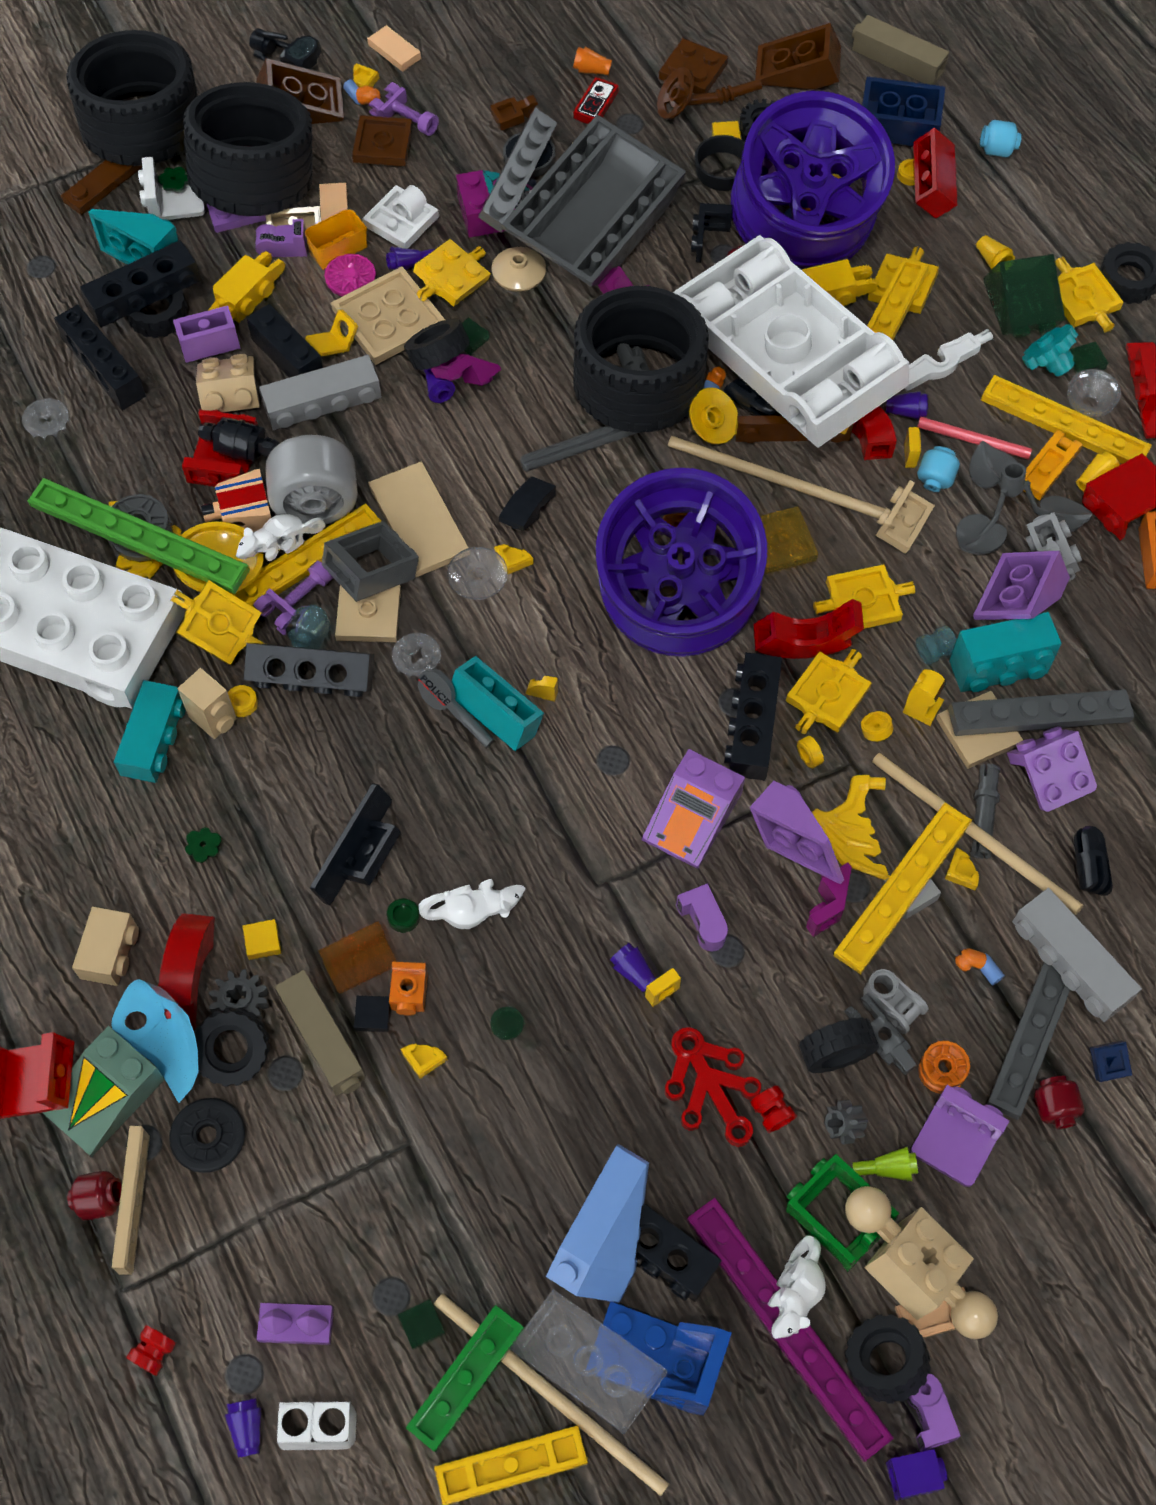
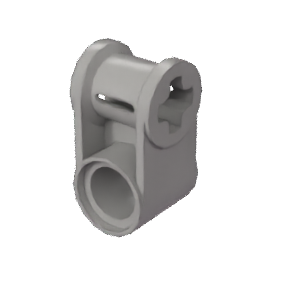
M880 969L875 971L864 987L863 994H868L885 1016L902 1034H906L910 1030L909 1025L920 1014L924 1015L928 1012V1005L922 997L906 986L890 970ZM874 983L885 985L888 989V994L877 992L874 988Z

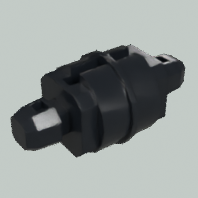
M223 417L217 425L205 422L198 429V436L201 439L213 442L214 452L232 457L235 460L241 459L248 462H256L261 455L268 457L273 448L280 444L275 439L265 438V428L248 423L242 419L236 420Z

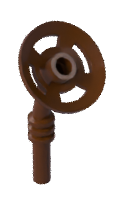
M680 67L674 70L664 81L658 95L657 110L662 118L670 120L677 117L686 106L719 103L721 105L723 101L725 103L729 102V100L734 101L735 97L761 90L762 83L760 79L734 87L728 85L727 89L721 87V90L718 88L716 92L692 94L694 88L693 73L685 67ZM686 76L690 80V87L686 84ZM667 103H670L671 107H673L670 113L667 111Z

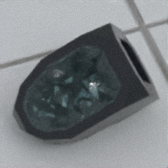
M312 36L296 38L284 49L280 55V62L311 70L317 64V58L321 53L319 40Z

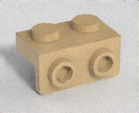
M912 480L907 483L905 488L901 486L897 488L890 499L894 505L891 510L886 507L877 521L881 527L875 535L905 554L911 548L935 506L911 491L915 484Z

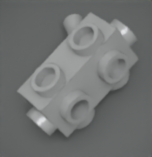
M1054 512L1049 515L1038 516L1033 522L1026 525L1030 536L1025 538L1031 551H1060L1070 576L1069 581L1073 580L1076 576L1075 573L1081 571L1078 562L1083 559L1076 544L1069 545L1067 538L1072 536L1065 519L1059 522Z

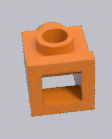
M392 961L389 996L391 1010L406 1016L425 1011L428 980L426 963ZM402 986H413L409 991L401 989Z

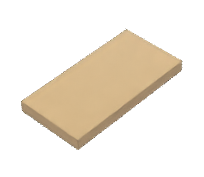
M422 461L368 482L369 488L389 527L396 531L399 537L419 556L416 577L470 556V549Z

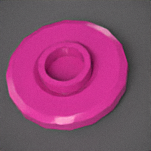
M345 254L330 261L325 269L324 278L327 287L333 293L343 297L374 281L376 271L368 258L359 254Z

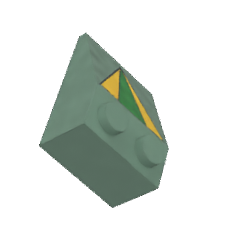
M108 1026L83 1051L72 1068L68 1108L42 1113L92 1157L165 1079L150 1061Z

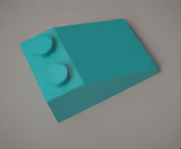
M91 209L88 212L100 249L125 264H130L179 241L177 230L173 223L153 214Z

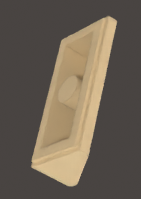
M320 206L288 208L278 213L266 215V224L273 226L292 225V219H304L305 228L307 229L321 222Z

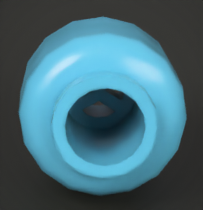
M992 120L988 126L984 125L982 129L980 147L984 148V152L987 155L1009 157L1014 149H1019L1022 135L1017 133L1015 123Z
M935 446L933 449L926 451L917 471V476L924 483V488L932 492H940L941 489L950 488L954 484L960 467L959 459L953 450L942 446Z

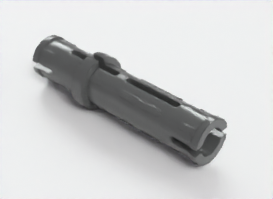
M982 764L979 769L978 790L974 793V800L977 802L974 823L993 837L996 804L1000 801V794L997 791L1001 769L995 764H988V769L986 770V765ZM973 839L970 855L983 859V853H985L986 859L991 858L992 853Z

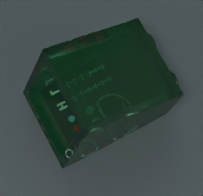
M1054 254L999 262L983 278L1002 335L1012 334L1013 338L1029 335L1030 331L1039 330L1040 334H1044L1065 321Z

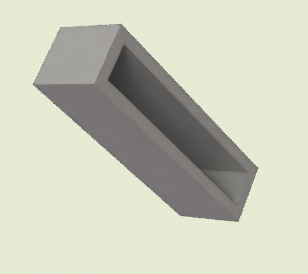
M369 355L259 387L272 430L286 428L292 424L309 419L313 420L329 413L343 411L349 407L370 403L382 398L379 379Z
M1047 888L1022 907L1012 921L1018 934L1023 939L1029 940L1037 948L1040 958L1046 964L1052 965L1061 975L1065 986L1072 991H1076L1084 1000L1087 1010L1095 1017H1099L1103 1022H1106L1130 1003L1142 990L1137 982L1050 888Z

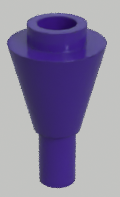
M390 247V253H386L388 269L395 270L401 266L405 270L410 269L435 249L419 251L416 249Z
M423 369L426 374L429 399L434 403H442L449 400L455 392V385L448 381V379L435 378L431 369Z

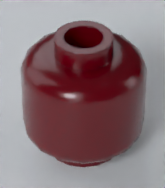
M1055 1076L1040 1081V1087L1035 1091L1034 1098L1041 1120L1046 1124H1055L1057 1130L1077 1125L1075 1119L1085 1112L1078 1085L1074 1081L1067 1080L1066 1076Z
M109 1171L79 1175L68 1191V1205L82 1220L112 1216L120 1205L122 1183Z

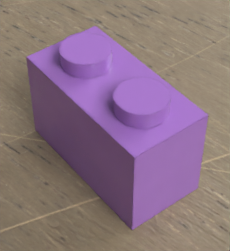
M228 306L173 320L186 363L240 349L235 325Z

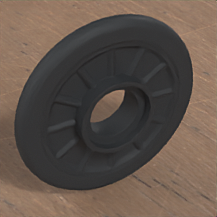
M217 1098L199 1099L185 1106L175 1117L169 1134L170 1148L175 1159L185 1168L199 1173L214 1172L229 1165L240 1153L245 1140V1125L238 1110L230 1103ZM208 1126L214 1127L217 1134L211 1143L203 1144L198 1141V1134L201 1129Z

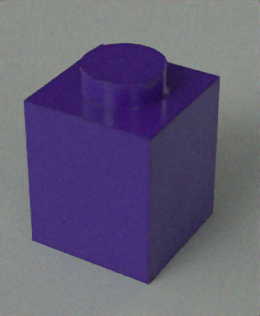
M935 1449L895 1457L886 1461L895 1501L939 1492L945 1489L943 1481H947V1471L941 1457L937 1458Z

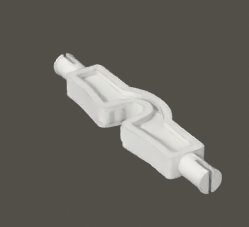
M985 329L975 336L969 332L958 339L941 345L937 354L942 362H937L927 354L919 357L909 364V385L905 389L909 391L928 380L941 379L953 373L959 363L979 353L981 345L993 339L991 331L989 332V329Z

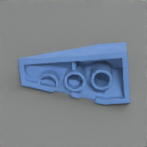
M620 1144L616 1145L563 1240L546 1275L547 1278L575 1296L618 1303L622 1300L636 1271L637 1259L635 1257L637 1241L640 1239L641 1233L639 1224L641 1208L645 1200L649 1168L648 1161Z

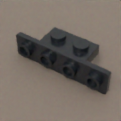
M371 784L310 886L311 891L324 904H332L346 879L370 886L401 834L395 825L381 822L392 803V799L379 784Z

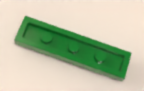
M495 1305L409 1422L406 1429L432 1451L437 1452L525 1330V1327Z

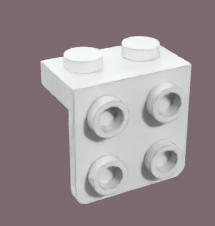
M153 157L142 158L143 170H138L140 185L144 187V190H140L142 207H147L149 214H153L163 220L197 217L205 214L204 202L191 190L188 182L184 184L185 187L181 191L164 190L163 185L158 183V174Z

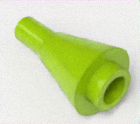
M908 1146L877 1157L875 1160L852 1162L853 1170L859 1176L877 1174V1176L912 1181V1174H918L916 1153H909Z

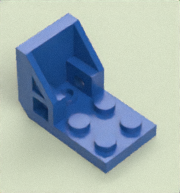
M610 1301L586 1374L685 1412L704 1416L709 1406L732 1333L717 1327L680 1322L679 1326H675Z

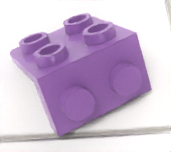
M1054 727L1044 731V737L1037 740L1034 738L1023 740L1016 744V749L1007 752L1010 764L1025 766L1039 808L1042 811L1049 812L1092 793L1097 788L1078 731L1062 730V727Z
M947 1085L911 1147V1153H916L917 1159L961 1185L971 1187L976 1181L996 1141L1006 1129L1009 1120L1004 1118L1003 1113L994 1106L982 1105L973 1100L971 1094L966 1090L956 1086L952 1088Z

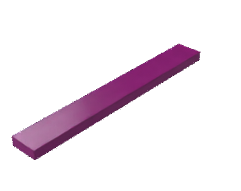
M714 1198L690 1215L686 1221L708 1251L722 1260L720 1267L773 1338L771 1329L773 1323L779 1317L780 1309L777 1306L771 1308L768 1302L772 1295L781 1288L776 1285L777 1280L717 1199ZM810 1325L808 1328L800 1329L798 1334L774 1339L863 1462L894 1439Z

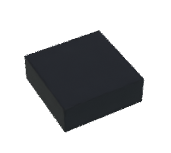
M357 995L354 1030L388 1032L390 1018L389 996Z

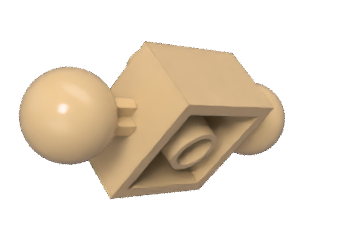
M864 1186L854 1190L849 1195L845 1205L846 1217L849 1223L863 1233L877 1232L885 1240L864 1268L916 1320L937 1309L945 1300L951 1306L952 1323L961 1335L970 1339H982L993 1332L998 1321V1312L994 1302L984 1293L978 1291L965 1292L957 1284L974 1258L922 1207L897 1224L891 1218V1204L888 1197L878 1188Z

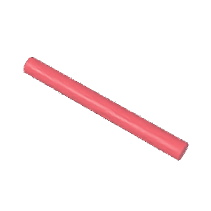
M920 417L918 423L920 429L976 445L984 441L995 449L1029 460L1032 448L928 418Z

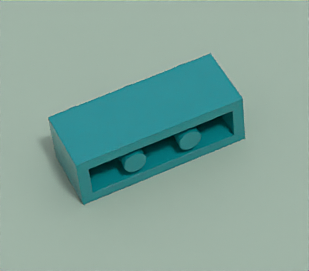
M474 656L455 669L451 681L455 689V700L514 751H517L535 737L544 715L542 710L477 656Z
M143 680L114 759V764L120 776L156 783L159 774L165 771L167 766L166 754L169 745L175 743L178 720L183 718L186 712L177 689L178 687Z

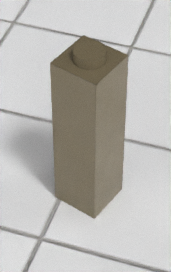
M867 15L861 24L857 23L852 32V38L854 39L853 51L924 84L935 85L946 70L949 51L870 15Z
M302 970L274 986L281 1002L335 1096L341 1093L346 1095L361 1086V1081L366 1079L363 1070L306 972Z

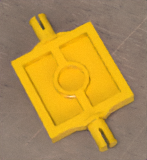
M449 239L415 264L413 272L426 285L417 291L418 298H421V301H426L427 298L436 294L444 298L453 307L489 280L491 273L477 262L485 256L484 249L481 250V246H478L472 252L467 253L453 240Z
M914 247L910 258L906 259L920 262L924 250L921 247L919 250L918 247ZM886 253L874 279L878 287L872 293H868V301L880 302L903 257ZM929 264V271L909 309L910 312L921 314L938 276L939 266Z
M1065 257L1058 258L1054 264L1062 274L1048 280L1045 290L1074 328L1090 321H1097L1105 333L1111 331L1115 325L1107 315L1122 308L1124 303L1095 263L1084 267L1072 268Z
M885 564L827 576L826 579L830 599L813 602L815 614L833 611L854 599L862 604L864 629L901 621L903 616L898 602L899 596L915 594V585H913V581L896 585L889 577Z
M210 580L205 583L201 592L193 599L181 593L178 589L173 594L175 596H172L170 601L186 609L184 620L176 634L228 665H231L237 653L246 646V643L265 644L252 636L254 625L262 612Z
M851 649L843 662L832 659L819 651L787 694L786 702L801 710L804 714L798 724L795 725L799 732L802 729L801 733L806 734L814 721L824 724L837 733L841 730L872 685V682L860 676L854 669L857 662L862 658L859 651L855 655L856 650Z

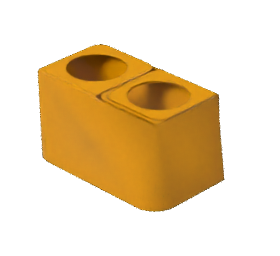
M350 209L343 210L307 228L305 231L308 251L322 270L326 269L330 261L338 256L356 254L367 248V227L357 214Z

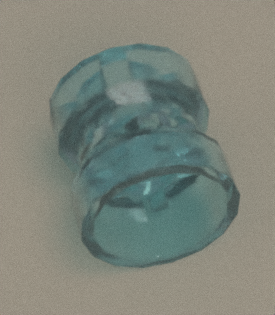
M944 625L935 629L931 635L926 633L917 637L916 647L922 660L930 665L939 661L943 655L950 656L957 639L953 631Z

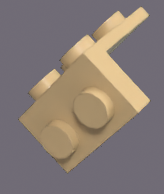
M236 354L231 356L230 359L223 360L212 357L202 360V363L197 365L196 385L201 410L230 412L260 407L253 356Z

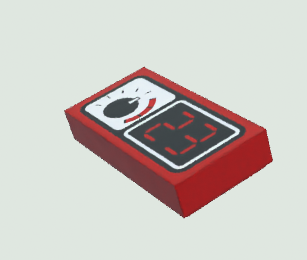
M595 77L573 111V119L589 124L596 115L603 118L619 92V85Z

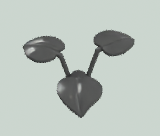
M982 441L971 458L970 478L976 485L982 488H991L998 484L1001 489V495L991 520L983 514H971L964 517L957 526L956 538L959 548L967 553L980 555L998 550L1007 538V529L996 523L1006 496L1016 497L1023 490H1025L1036 514L1041 516L1054 512L1059 522L1065 519L1071 533L1088 522L1092 517V512L1083 505L1061 496L1043 498L1039 508L1030 488L1031 482L1025 481L1026 468L1024 465L1018 463L1011 455L995 449Z

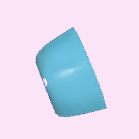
M140 979L134 980L128 985L116 1007L111 1023L112 1029L157 1067L176 1100L180 1103L192 1089L199 1072L197 1043L190 1019L186 1012L164 989ZM164 1009H167V1010L170 1011V1013H171V1018H170V1019H167V1018H166V1016H165V1014H164V1012H165ZM135 1011L144 1013L147 1021L141 1029L131 1030L127 1028L125 1018L128 1014Z

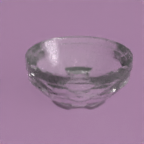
M1087 369L1078 372L1072 377L1068 386L1067 396L1072 407L1079 413L1091 417H1099L1109 414L1115 409L1121 397V388L1116 379L1109 373L1097 369ZM1092 397L1097 401L1098 405L1089 407L1083 403L1082 399Z

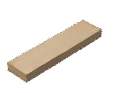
M142 1126L129 1127L112 1260V1269L119 1275H132L134 1271L150 1141L149 1134Z

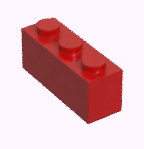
M933 128L913 141L915 203L934 218H938L957 206L955 144L936 128Z

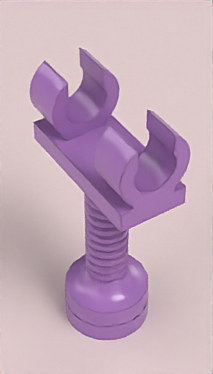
M393 82L384 89L389 91L385 95L388 100L386 103H383L378 98H374L368 104V106L373 107L369 111L372 116L392 117L395 113H398L407 119H412L413 122L418 124V130L427 136H431L439 124L438 116L428 111L420 114L405 106L404 104L407 102L406 90Z
M316 561L308 568L309 577L284 599L269 588L266 594L260 596L255 601L253 606L262 612V617L268 616L275 607L282 612L274 622L277 626L276 629L281 634L286 635V627L290 619L292 621L299 615L292 608L298 600L300 601L316 585L319 584L324 587L333 579L331 574L321 565L322 562ZM299 617V619H298L296 625H298V624L301 622L300 617Z

